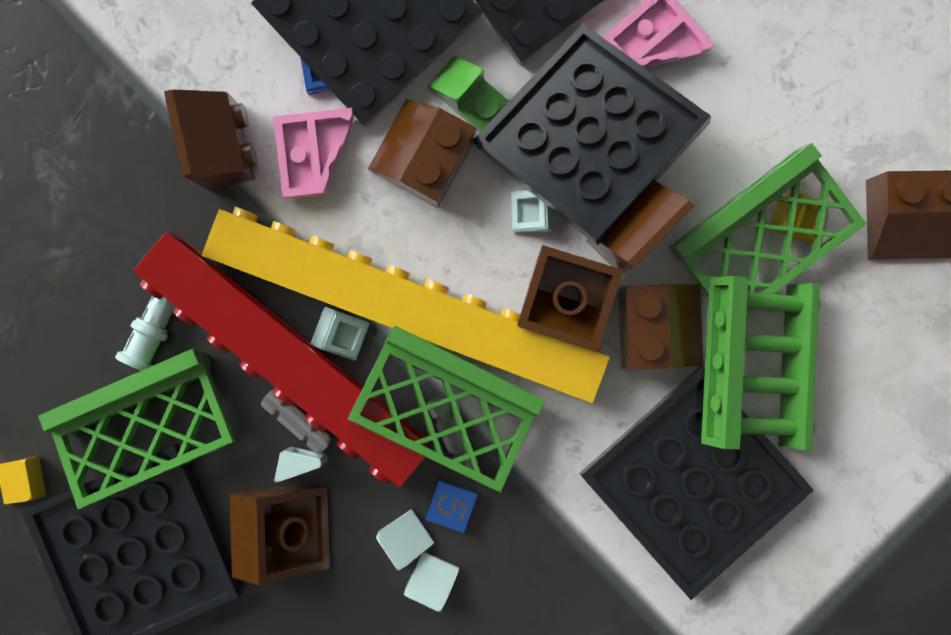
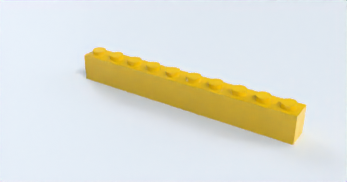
M235 207L233 213L221 209L218 210L201 256L393 328L397 326L425 341L593 404L610 356L600 353L602 345H600L599 351H595L518 327L517 323L520 314L502 308L501 314H496L485 309L486 301L465 293L462 300L447 295L449 287L426 279L424 286L409 281L411 273L391 265L387 266L386 271L370 266L373 259L352 250L349 251L347 257L332 252L335 244L315 236H311L309 243L294 237L297 230L273 221L271 228L256 223L258 215L244 209Z

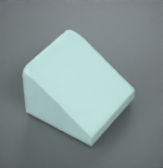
M529 190L511 192V225L513 233L560 231V215Z
M324 307L311 344L319 349L356 361L370 323Z
M291 446L280 452L274 482L320 468L327 462L328 456L325 453L316 454L310 450Z
M410 509L379 530L376 535L377 541L398 571L406 567L435 543L413 509Z
M424 551L407 583L404 595L437 612H442L460 568Z

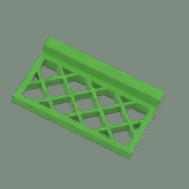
M813 143L797 148L669 246L675 257L683 262L708 297L709 280L716 276L705 275L695 263V260L707 251L723 253L720 277L727 276L730 254L752 256L748 278V292H754L755 286L764 288L758 293L774 294L867 224L818 160L822 155ZM811 172L822 184L819 201L798 198L801 180ZM791 188L790 197L781 196ZM829 195L831 196V198L834 200L835 203H833V202H828V196H829ZM773 201L789 203L786 226L765 224L767 206ZM797 204L818 206L815 230L794 227ZM826 209H840L850 224L838 233L823 231ZM758 213L757 223L748 222L749 219ZM740 226L756 228L753 252L731 249L733 233ZM764 229L785 231L781 255L760 253ZM793 233L814 235L811 253L804 258L790 257ZM822 236L831 237L821 245ZM725 238L724 248L714 247ZM759 257L780 260L778 278L771 283L756 282ZM789 261L798 262L790 269H788Z
M394 326L390 330L347 420L501 493L534 417L539 416L545 400ZM389 355L405 363L409 380L387 386L382 369ZM413 367L426 374L416 377ZM434 377L442 381L447 398L426 405L418 381ZM379 378L382 389L371 393ZM412 384L420 408L397 415L389 391ZM451 386L463 392L453 395ZM384 393L392 418L375 423L360 416L367 399ZM471 395L479 400L484 416L463 423L455 400ZM449 402L457 426L435 433L428 409ZM488 404L499 409V411L490 413ZM422 412L429 436L412 441L404 436L399 420ZM507 413L520 419L521 421L514 436L500 441L492 418ZM486 421L494 444L473 451L465 428ZM394 422L397 433L383 427V425ZM459 431L467 454L449 459L443 456L437 438ZM432 441L435 451L420 444ZM510 444L505 455L502 446ZM496 449L501 466L493 480L480 473L475 456ZM469 459L472 469L459 462Z
M190 349L38 416L43 431L52 433L77 509H85L236 443L209 372L212 369V365L207 353ZM200 379L205 393L199 407L197 408L180 401L187 384ZM175 390L172 397L165 395L166 393ZM157 397L169 402L160 424L142 417L149 401ZM208 405H210L213 414L206 411ZM177 406L195 413L186 435L168 428ZM136 407L134 413L127 411L129 409ZM118 414L131 419L122 441L105 434L111 418ZM203 417L216 421L222 438L208 444L194 439ZM98 423L96 430L90 428V426H93ZM139 423L157 429L148 451L131 445ZM79 431L93 435L84 457L73 453L68 436ZM165 434L183 440L177 457L172 460L156 455ZM101 440L119 446L110 468L92 461ZM191 444L199 447L188 452L191 447ZM127 450L145 457L139 473L133 477L118 472ZM153 461L160 464L156 467L151 468ZM89 467L107 475L100 490L88 496L83 481ZM115 478L121 480V482L112 485Z

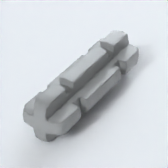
M272 390L264 397L261 402L262 407L271 415L277 414V420L300 440L305 439L307 441L306 445L313 452L320 454L331 444L333 440L332 435L327 431L322 433L310 425L305 419L307 414L295 403L292 407L286 405L273 394Z
M437 396L428 401L427 405L445 399L447 396ZM449 402L428 409L432 419L436 418L437 420L435 425L439 432L457 426L455 418L450 411ZM459 431L442 436L449 454L453 453L454 455L453 459L467 454ZM469 459L459 462L472 469Z

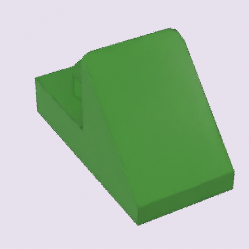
M453 56L428 84V88L469 124L476 127L478 132H481L509 102L508 99L484 80V70L481 67L456 56Z

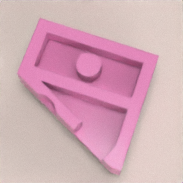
M646 0L603 37L646 69L705 54L715 45L676 0Z
M352 108L273 116L282 198L289 200L326 195L354 120Z

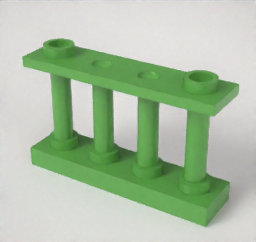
M726 276L710 278L701 444L722 449H740L741 434L779 435V446L812 451L820 283L786 285V295L748 292V277ZM747 309L785 311L784 336L746 334ZM745 350L783 353L782 377L744 376ZM743 392L781 394L780 419L742 417Z

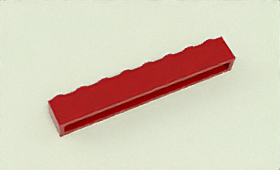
M165 232L133 270L136 275L143 279L140 286L147 293L159 300L165 297L175 305L176 308L173 312L179 319L192 327L197 323L209 333L206 339L225 354L229 350L242 360L239 365L247 374L256 380H260L263 377L275 387L272 392L279 400L290 407L295 403L308 413L305 419L310 425L322 433L329 430L340 440L337 442V445L350 457L356 459L360 455L372 466L369 468V471L382 483L388 485L392 481L400 488L425 458L347 420L363 386L206 257L201 256L200 252L178 234ZM376 396L367 399L360 416L375 423L392 418L388 406ZM404 419L399 420L406 438L412 441L424 438L420 432ZM394 422L383 425V427L397 433ZM431 441L420 444L429 449H432Z

